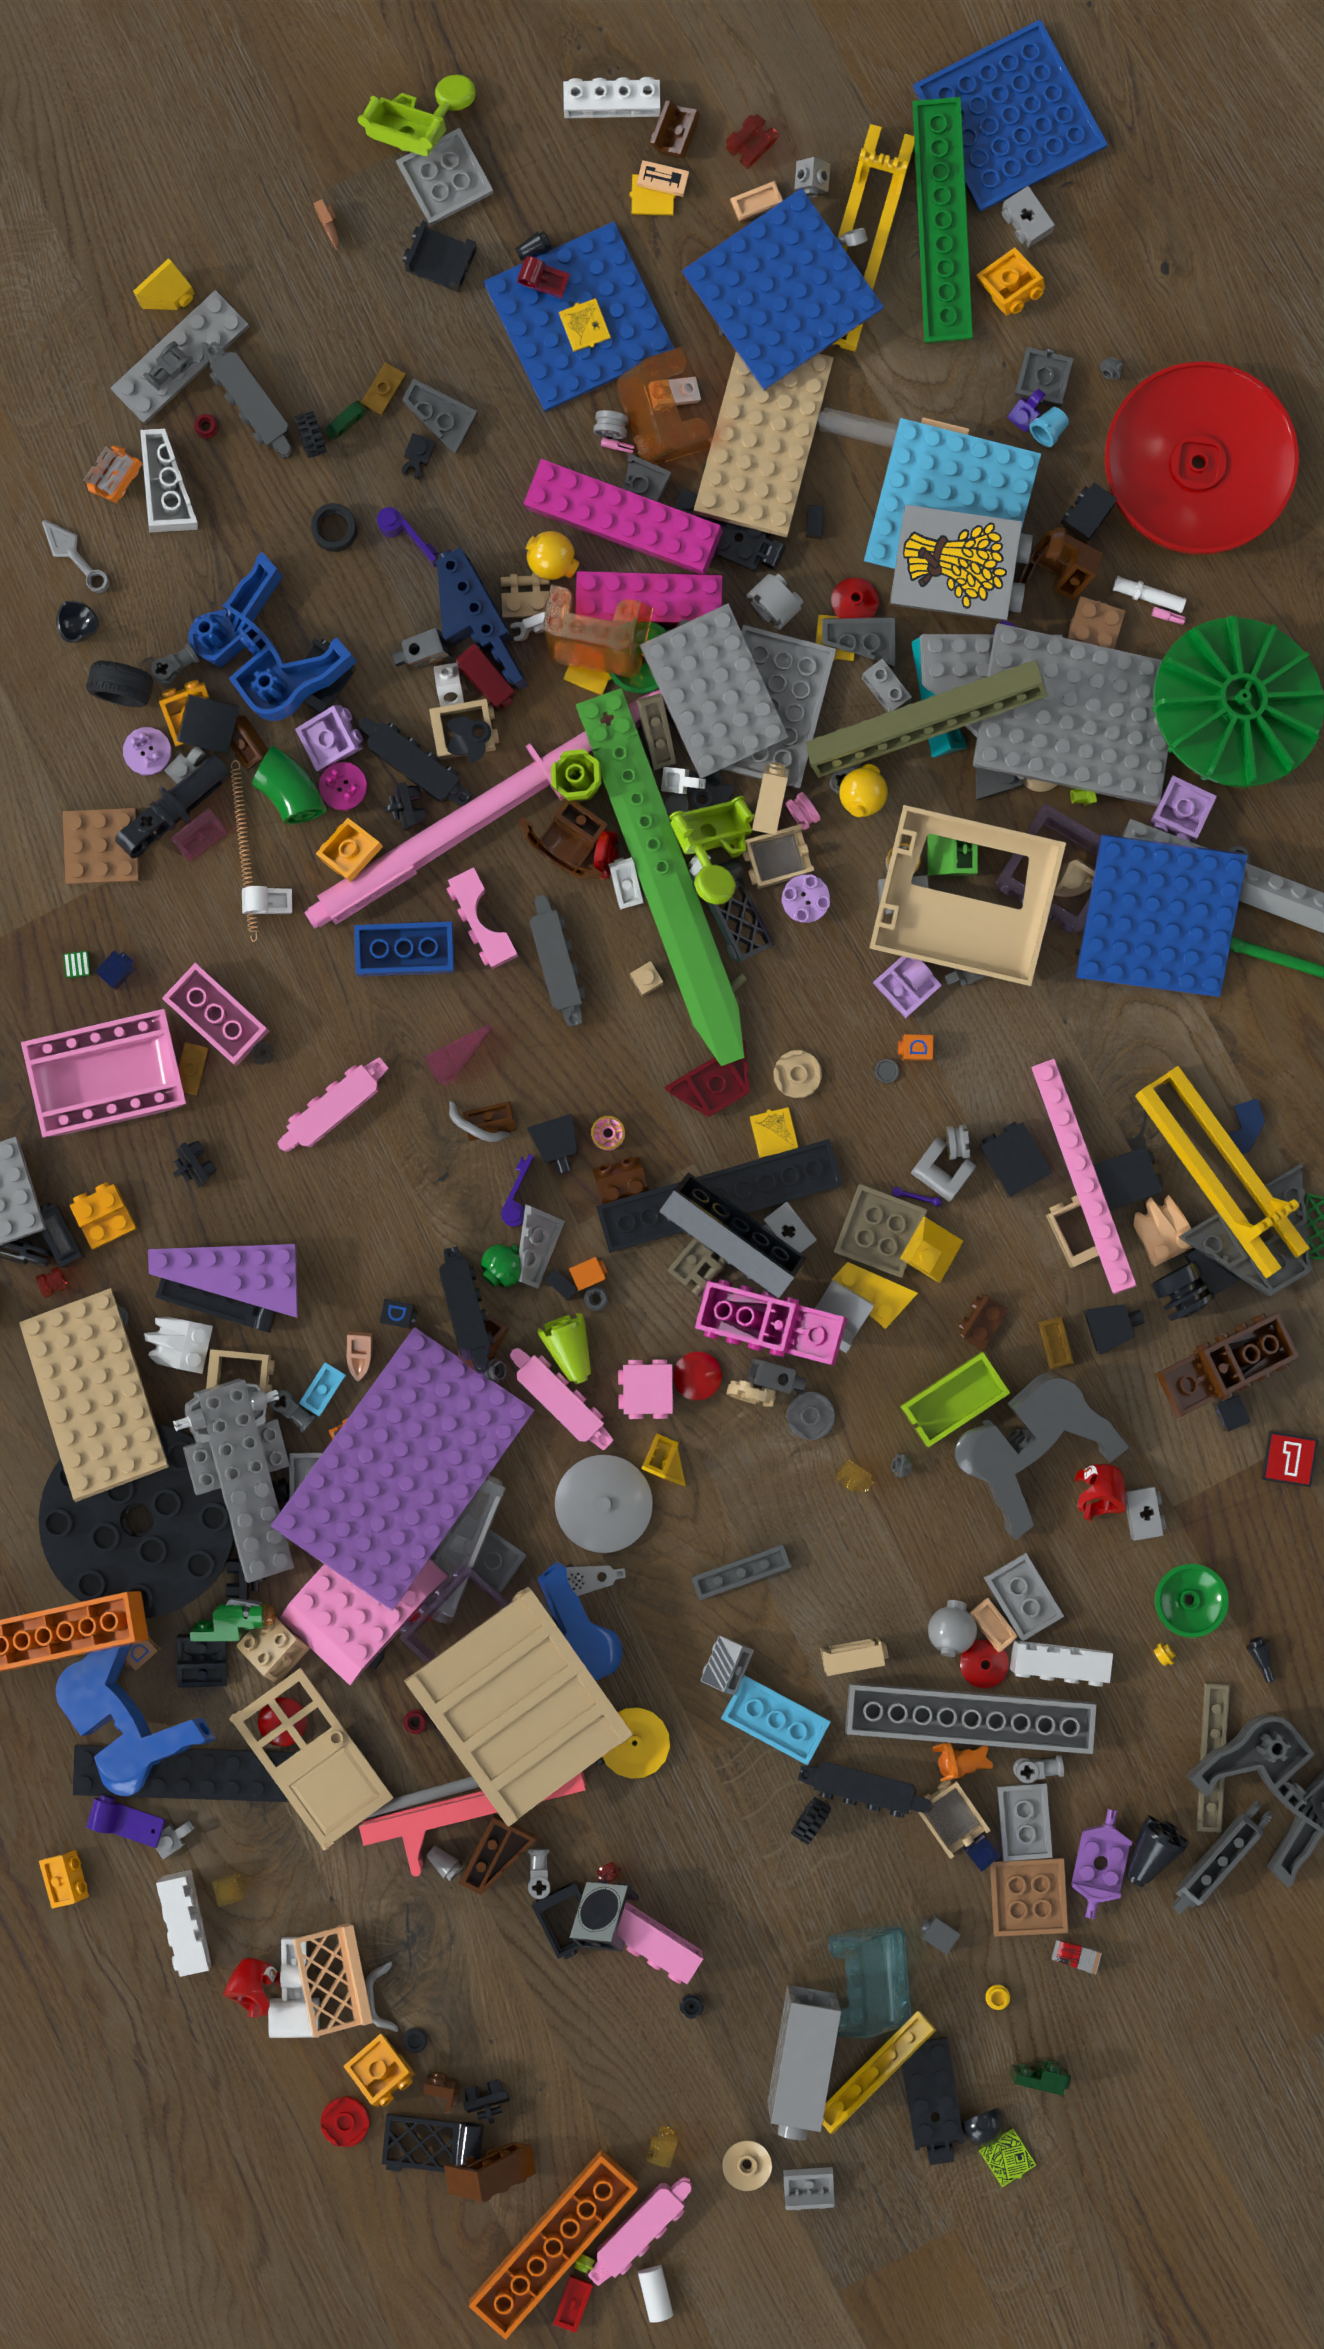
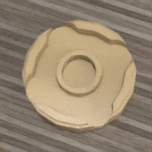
M793 1050L782 1055L776 1062L773 1071L774 1082L778 1090L785 1096L794 1099L805 1098L811 1095L819 1087L822 1078L821 1066L818 1060L810 1053L802 1050Z

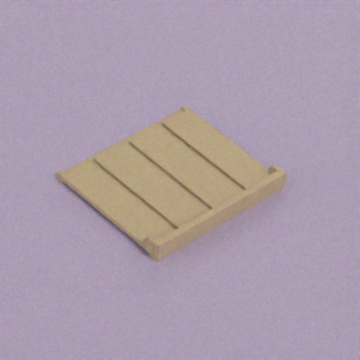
M529 1587L519 1591L512 1599L513 1602L404 1680L508 1827L614 1747L624 1743L633 1735Z

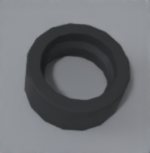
M336 503L326 504L316 510L311 518V532L314 540L321 548L326 551L339 552L353 544L357 536V524L354 515L347 507ZM339 514L347 521L348 532L341 540L335 542L328 541L321 535L320 523L327 515Z

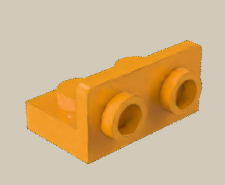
M76 1850L39 1860L51 1908L74 1904L89 1897L87 1884L81 1869V1861Z

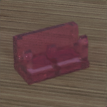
M208 808L172 836L171 839L188 861L191 862L228 832Z

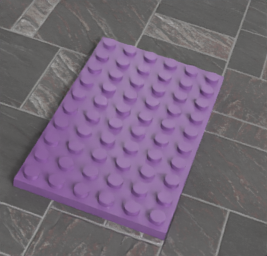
M414 1327L276 1517L271 1527L380 1604L393 1611L534 1413V1409L494 1381L488 1380L485 1375L475 1372L459 1357Z

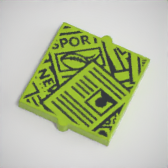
M1013 2127L1003 2133L999 2141L994 2145L978 2149L1002 2187L1016 2178H1022V2174L1036 2166V2163Z

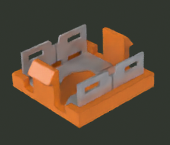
M112 446L113 451L105 447L96 460L98 466H92L83 481L87 483L88 491L117 503L124 496L126 488L132 479L138 475L143 463L139 459L128 455L125 452V448L121 446ZM106 452H108L107 455L105 456V458L102 460V457L104 456V454H105ZM92 472H93V473H94L93 476L91 477L90 480H88V478L90 477V475H91Z

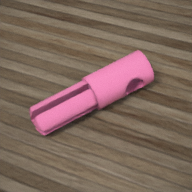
M603 437L601 441L602 447L632 454L633 450L618 447V445L635 449L634 445L614 439H607L606 437Z
M1154 607L1151 615L1181 625L1186 620L1184 616L1158 607Z

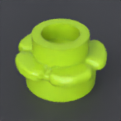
M581 2254L575 2260L574 2268L588 2274L589 2270H594L595 2260Z

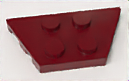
M742 1040L743 1059L720 1066L714 1057L665 1086V1091L707 1118L750 1093L746 1041Z

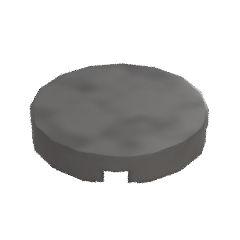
M809 1391L801 1393L792 1399L787 1408L786 1418L788 1426L795 1435L802 1439L815 1440L829 1433L834 1425L835 1412L833 1405L827 1397L820 1393Z

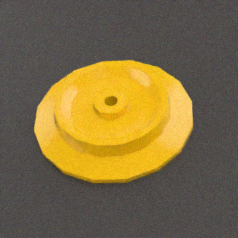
M640 1707L625 1708L619 1711L618 1714L633 1735L602 1757L606 1765L616 1774L630 1779L644 1778L656 1772L666 1761L670 1749L669 1732L664 1722L652 1711ZM633 1740L637 1741L636 1745L632 1744Z

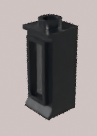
M50 1203L41 1206L40 1210L46 1226V1230L41 1232L59 1268H65L72 1261L84 1258L85 1256L59 1205L54 1204L51 1206Z

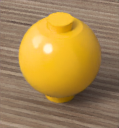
M546 531L538 534L536 538L532 536L526 545L528 565L533 573L540 578L556 580L564 575L571 578L579 566V561L573 558L575 551L571 541L559 532Z
M864 764L861 768L849 772L844 777L840 785L839 796L844 808L853 816L866 817L882 809L887 800L888 788L884 778L880 775L879 768L871 764Z

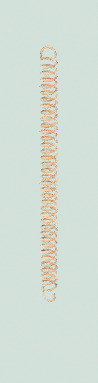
M231 771V773L233 774L232 776L237 775V774H241V773H233V772ZM232 777V778H235V779H233V780H236V779H241L242 777ZM232 780V782L234 783V784H232V786L235 785V784H238V783H242V782H234V781ZM233 786V787H236V788H234V789H237V788H242L243 786ZM233 789V791L235 792V793H233V795L236 794V793H239V792H243V791H235V790ZM234 795V796H237V797H235V798H238V797H243L244 795ZM234 798V800L236 801V802H234V804L237 803V802H240V801H244V800H236V799ZM235 804V805H238V806H236V807H239V806H244L245 804ZM235 807V809L237 810V811H235V813L238 812V811H241V810H245V809H237V808ZM236 813V814H239V815H237V816H240V815H245L246 813ZM236 816V818L238 819L237 821L242 820V819H246V818H238V817ZM237 822V823H240V824H238V825H241V824H246L247 822ZM237 825V827L239 828L238 830L243 829V828H247V827H239V826ZM238 831L241 832L239 834L247 833V831ZM238 834V836L240 837L239 839L248 837V836H240V835ZM239 840L242 841L240 843L248 842V840ZM240 849L243 850L241 852L249 851V849ZM240 857V859H244V860H242V861L250 860V858H241V857ZM241 866V868H245V869H243V870L251 869V867H242V866ZM242 875V877H245L244 879L252 878V876L248 877ZM248 914V915L246 916L247 918H250V919H248V920L257 918V917H248L249 915H252V914ZM247 920V922H250V923L247 925L248 927H251V928H249V929L257 928V927H258V926H249L250 924H254V923H258V922H251V921H248V920ZM248 929V931H250V932H256V939H257V932H259V931H252V930H249V929Z

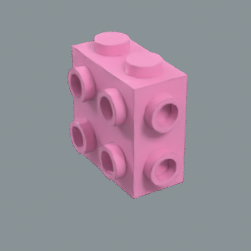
M628 1360V1365H623V1370H618V1385H623V1394H619V1409H624V1414H629V1419H643V1414H653V1419L668 1418V1414H673L672 1364H667V1360H652V1365H643V1360Z

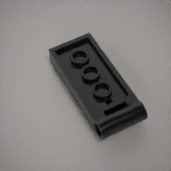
M161 1278L155 1296L157 1299L268 1333L271 1332L277 1313L273 1310L247 1304L246 1302L165 1278Z

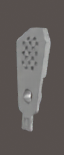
M611 1566L565 1567L567 1569L569 1585H571L570 1587L577 1596L611 1586L616 1579L626 1578L625 1568L613 1570ZM600 1572L605 1575L604 1580L601 1582L597 1579V1575Z

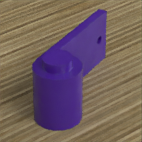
M385 507L378 513L377 523L384 536L389 538L396 537L405 531L433 567L437 566L435 563L437 559L434 555L439 553L431 543L424 544L395 508Z
M530 1154L526 1161L523 1160L524 1157H521L516 1167V1170L520 1172L501 1212L504 1223L510 1227H519L523 1224L525 1209L522 1205L515 1202L514 1199L534 1159V1156Z
M101 1794L100 1798H94L86 1825L88 1829L106 1834L113 1833L158 1848L166 1819L114 1802L115 1798L112 1796Z

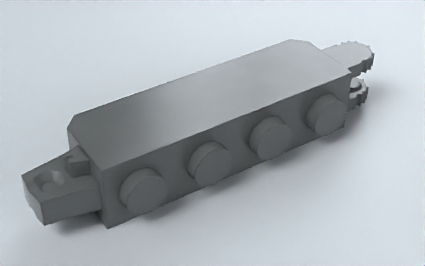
M216 342L211 343L203 350L211 364L212 373L210 377L217 387L223 386L226 391L224 394L225 398L231 406L236 404L241 411L238 416L245 426L250 424L255 432L252 435L260 446L264 444L267 449L273 447L281 458H289L292 449H290L291 446L285 438L288 436L289 430L287 422L237 353H226Z
M539 895L534 900L537 915L533 916L530 920V926L553 1009L562 1012L568 1027H574L582 1024L580 1006H583L581 1000L586 999L582 985L577 986L575 976L579 975L576 961L571 962L568 954L573 952L570 939H564L562 930L566 929L563 915L558 916L557 910H551L547 897Z
M1258 1800L1244 1814L1241 1812L1177 1885L1178 1890L1175 1893L1178 1897L1171 1907L1181 1914L1188 1906L1193 1908L1196 1904L1198 1906L1203 1904L1264 1833L1262 1829L1273 1817L1272 1812H1265L1256 1824L1250 1819L1261 1807V1803Z

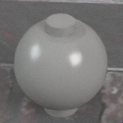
M948 1600L947 1607L937 1610L929 1621V1639L933 1646L941 1651V1655L955 1657L956 1654L967 1651L976 1639L977 1625L973 1616L966 1611L967 1604L964 1602Z

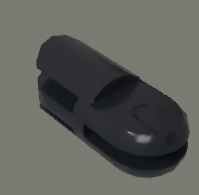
M17 1239L0 1246L2 1250L12 1253L8 1254L0 1251V1258L23 1265L31 1263L47 1267L50 1262L43 1258L52 1259L51 1252L33 1246V1242Z

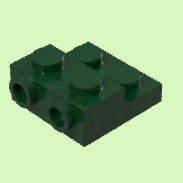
M1045 2059V2062L1038 2061L1036 2070H1033L1032 2065L1019 2063L1018 2066L1011 2065L1010 2076L1016 2085L1062 2096L1064 2090L1069 2089L1071 2075L1068 2074L1067 2069L1059 2066L1058 2061L1052 2059Z

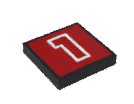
M1269 1431L1261 1479L1311 1487L1318 1439Z

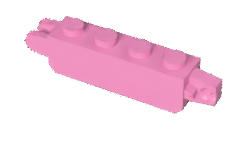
M379 1057L364 1067L362 1064L359 1067L356 1065L352 1066L344 1073L346 1078L341 1082L334 1081L325 1089L327 1093L323 1097L319 1098V1096L313 1098L307 1104L309 1108L302 1114L298 1111L288 1120L290 1124L286 1126L289 1131L278 1140L279 1149L289 1152L299 1144L303 1147H312L374 1096L379 1088L377 1082L389 1070L383 1060Z
M521 1348L512 1350L510 1358L520 1368L517 1372V1380L579 1441L590 1440L599 1448L605 1450L612 1443L613 1438L603 1426L604 1423L601 1419L604 1416L594 1406L589 1409L584 1404L587 1399L577 1389L572 1392L566 1386L569 1381L559 1372L555 1375L549 1369L552 1365L542 1355L539 1358L536 1355L531 1358Z
M681 2177L671 2187L667 2183H660L597 2247V2261L593 2266L594 2270L588 2272L589 2278L596 2285L599 2286L611 2276L615 2278L619 2273L624 2275L632 2266L631 2261L637 2255L639 2257L643 2256L650 2247L648 2244L654 2238L659 2239L666 2232L667 2228L665 2226L671 2220L675 2222L683 2215L684 2199L692 2191L690 2178Z

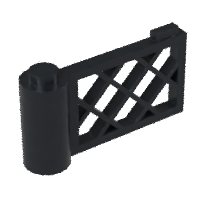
M729 859L718 864V866L724 867L733 876L736 884L735 889L738 888L742 896L741 902L734 899L732 895L729 901L725 903L724 910L719 908L718 904L707 903L728 944L726 949L731 959H735L739 963L775 944L743 881L744 870L742 865L736 859ZM695 875L694 878H693V888H694L695 892L697 893L696 888H695V885H694L695 877H696V875ZM731 904L740 908L738 917L730 913ZM745 911L750 913L752 924L743 920ZM728 919L736 923L735 932L729 929L727 925ZM742 926L750 930L749 939L740 935ZM756 933L761 935L765 945L762 946L754 942ZM739 941L747 945L746 954L742 955L738 947Z
M388 2113L386 2115L381 2165H386V2170L401 2172L402 2167L445 2172L444 2165H440L435 2158L444 2149L451 2157L450 2163L453 2166L466 2163L465 2158L473 2156L474 2160L479 2159L482 2152L484 2125L477 2122H454ZM392 2121L402 2122L407 2129L398 2138L391 2130ZM419 2124L426 2125L432 2132L423 2140L413 2130ZM443 2127L454 2128L453 2138L447 2143L437 2133ZM410 2132L418 2144L410 2151H407L400 2142V2139ZM434 2135L442 2147L432 2155L424 2142ZM390 2136L394 2140L392 2143H390ZM395 2143L405 2154L399 2160L388 2159L389 2148ZM451 2143H452V2151H451L450 2148L448 2147ZM418 2147H421L429 2157L423 2163L416 2162L411 2156V2153Z

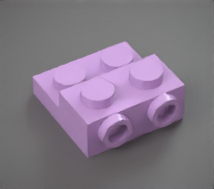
M333 705L295 728L317 772H321L337 761L345 760L363 749L361 745L363 737L357 729H353L350 723L352 715L342 705Z
M1172 776L1150 823L1154 824L1153 828L1166 833L1168 831L1179 838L1194 843L1217 796Z

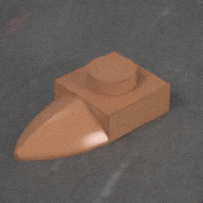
M321 199L313 203L315 211L333 246L337 250L338 236L333 223V219L336 216L331 206H325Z
M349 1331L347 1334V1365L356 1381H360L369 1368L373 1352V1333Z

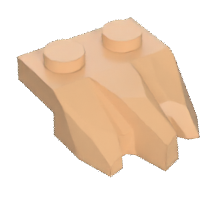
M1169 1195L1164 1199L1163 1206H1159L1150 1196L1145 1202L1148 1213L1145 1215L1140 1212L1135 1213L1134 1228L1154 1266L1193 1248L1178 1237L1190 1230L1191 1227L1178 1205Z

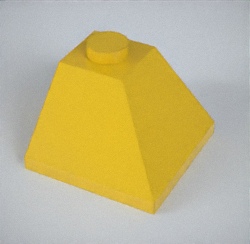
M169 258L133 291L143 309L178 310L181 306L185 307L192 301L195 294L192 286Z
M923 1217L900 1259L940 1283L960 1249L963 1240L928 1218Z

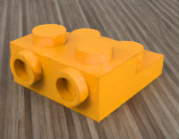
M1015 247L976 275L977 281L992 296V301L1006 316L1010 313H1019L1023 309L1024 303L1030 299L1037 300L1042 296L1045 289L1043 277Z
M198 680L190 681L184 684L185 689L176 691L175 688H170L161 692L162 697L158 698L175 746L184 744L178 742L177 737L188 694L210 698L204 682L199 683Z
M347 818L337 828L335 833L322 844L316 855L333 871L342 875L349 882H352L383 846L374 837Z
M108 1182L101 1184L95 1188L96 1193L87 1196L86 1193L74 1197V1203L69 1205L92 1250L137 1229L115 1184L109 1185Z
M384 2034L378 2035L343 2066L371 2105L377 2107L379 2105L382 2107L388 2105L394 2099L392 2094L398 2089H406L413 2082L411 2077L415 2075L402 2055L396 2052Z

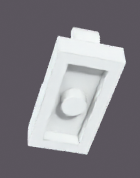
M632 857L628 859L619 858L614 860V863L608 864L619 908L624 909L643 903Z

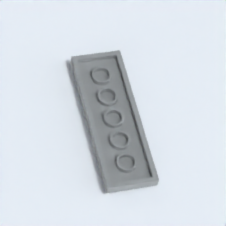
M215 290L111 387V390L145 425L210 364L203 349L216 342L225 350L249 328V325ZM175 341L178 344V348L186 356H190L193 361L184 372L178 374L174 379L169 377L160 385L161 389L157 391L144 378L143 374L145 372L149 373L157 365L156 359L160 356L163 349Z

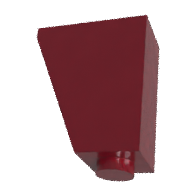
M475 644L456 659L458 669L485 699L493 705L496 711L501 708L505 710L514 702V690Z

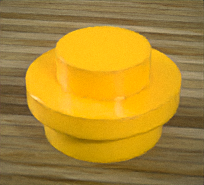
M1161 1642L1157 1644L1158 1647L1154 1649V1653L1163 1666L1174 1664L1173 1658L1176 1655L1170 1645H1164Z
M996 1984L987 1990L985 1999L992 2009L1001 2010L1009 2004L1010 1993L1003 1985Z

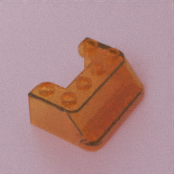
M683 347L648 357L620 375L617 380V391L624 413L629 417L628 425L638 456L654 465L709 449L712 443L709 426L703 419L693 418L681 422L667 379L685 370L687 359Z
M551 585L543 620L550 659L562 665L624 677L635 676L641 668L643 652L639 645L647 640L653 607L641 601L622 600L616 607L613 621L572 614L570 611L573 596L570 590L565 587Z

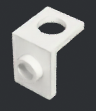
M457 663L434 666L440 707L464 703ZM449 692H454L458 695L454 701H446L444 696Z

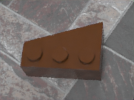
M493 1814L459 1884L481 1895L537 1840V1835L514 1823L508 1827L500 1816Z
M512 2142L486 2151L487 2156L476 2160H474L473 2156L465 2158L466 2163L453 2166L452 2163L444 2165L449 2194L483 2203L491 2200V2197L497 2193L507 2192L509 2187L515 2184L526 2182L528 2177L536 2174L531 2145Z

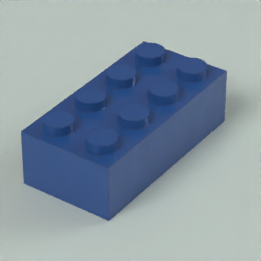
M452 922L354 925L355 967L358 977L455 973L454 930Z

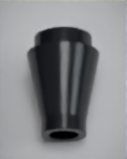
M537 231L521 245L515 247L521 261L527 256L536 257L548 254V251L553 249L545 231L540 233Z

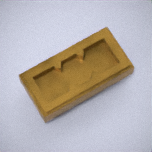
M385 362L361 401L362 405L382 417L406 378V374Z
M187 1042L184 1044L178 1067L183 1091L198 1096L210 1049Z
M1062 1316L1037 1322L1049 1369L1074 1364Z

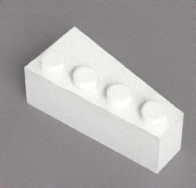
M165 429L140 430L149 533L198 530V522Z
M1014 1640L1010 1670L1015 1673V1676L1030 1678V1675L1040 1676V1679L1054 1681V1678H1064V1682L1076 1684L1079 1683V1680L1089 1681L1088 1685L1103 1686V1682L1110 1683L1113 1653L1110 1651Z
M192 1870L164 1875L158 1880L156 1885L162 1905L163 1919L168 1928V1943L170 1947L172 1946L174 1956H172L174 1970L179 1972L180 1977L209 1971L212 1964Z

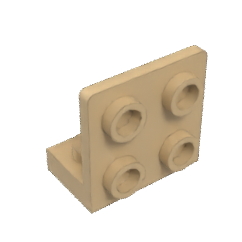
M269 1610L266 1612V1625H264V1628L251 1629L237 1644V1648L264 1677L276 1684L280 1683L310 1649L306 1643L293 1635L273 1612Z

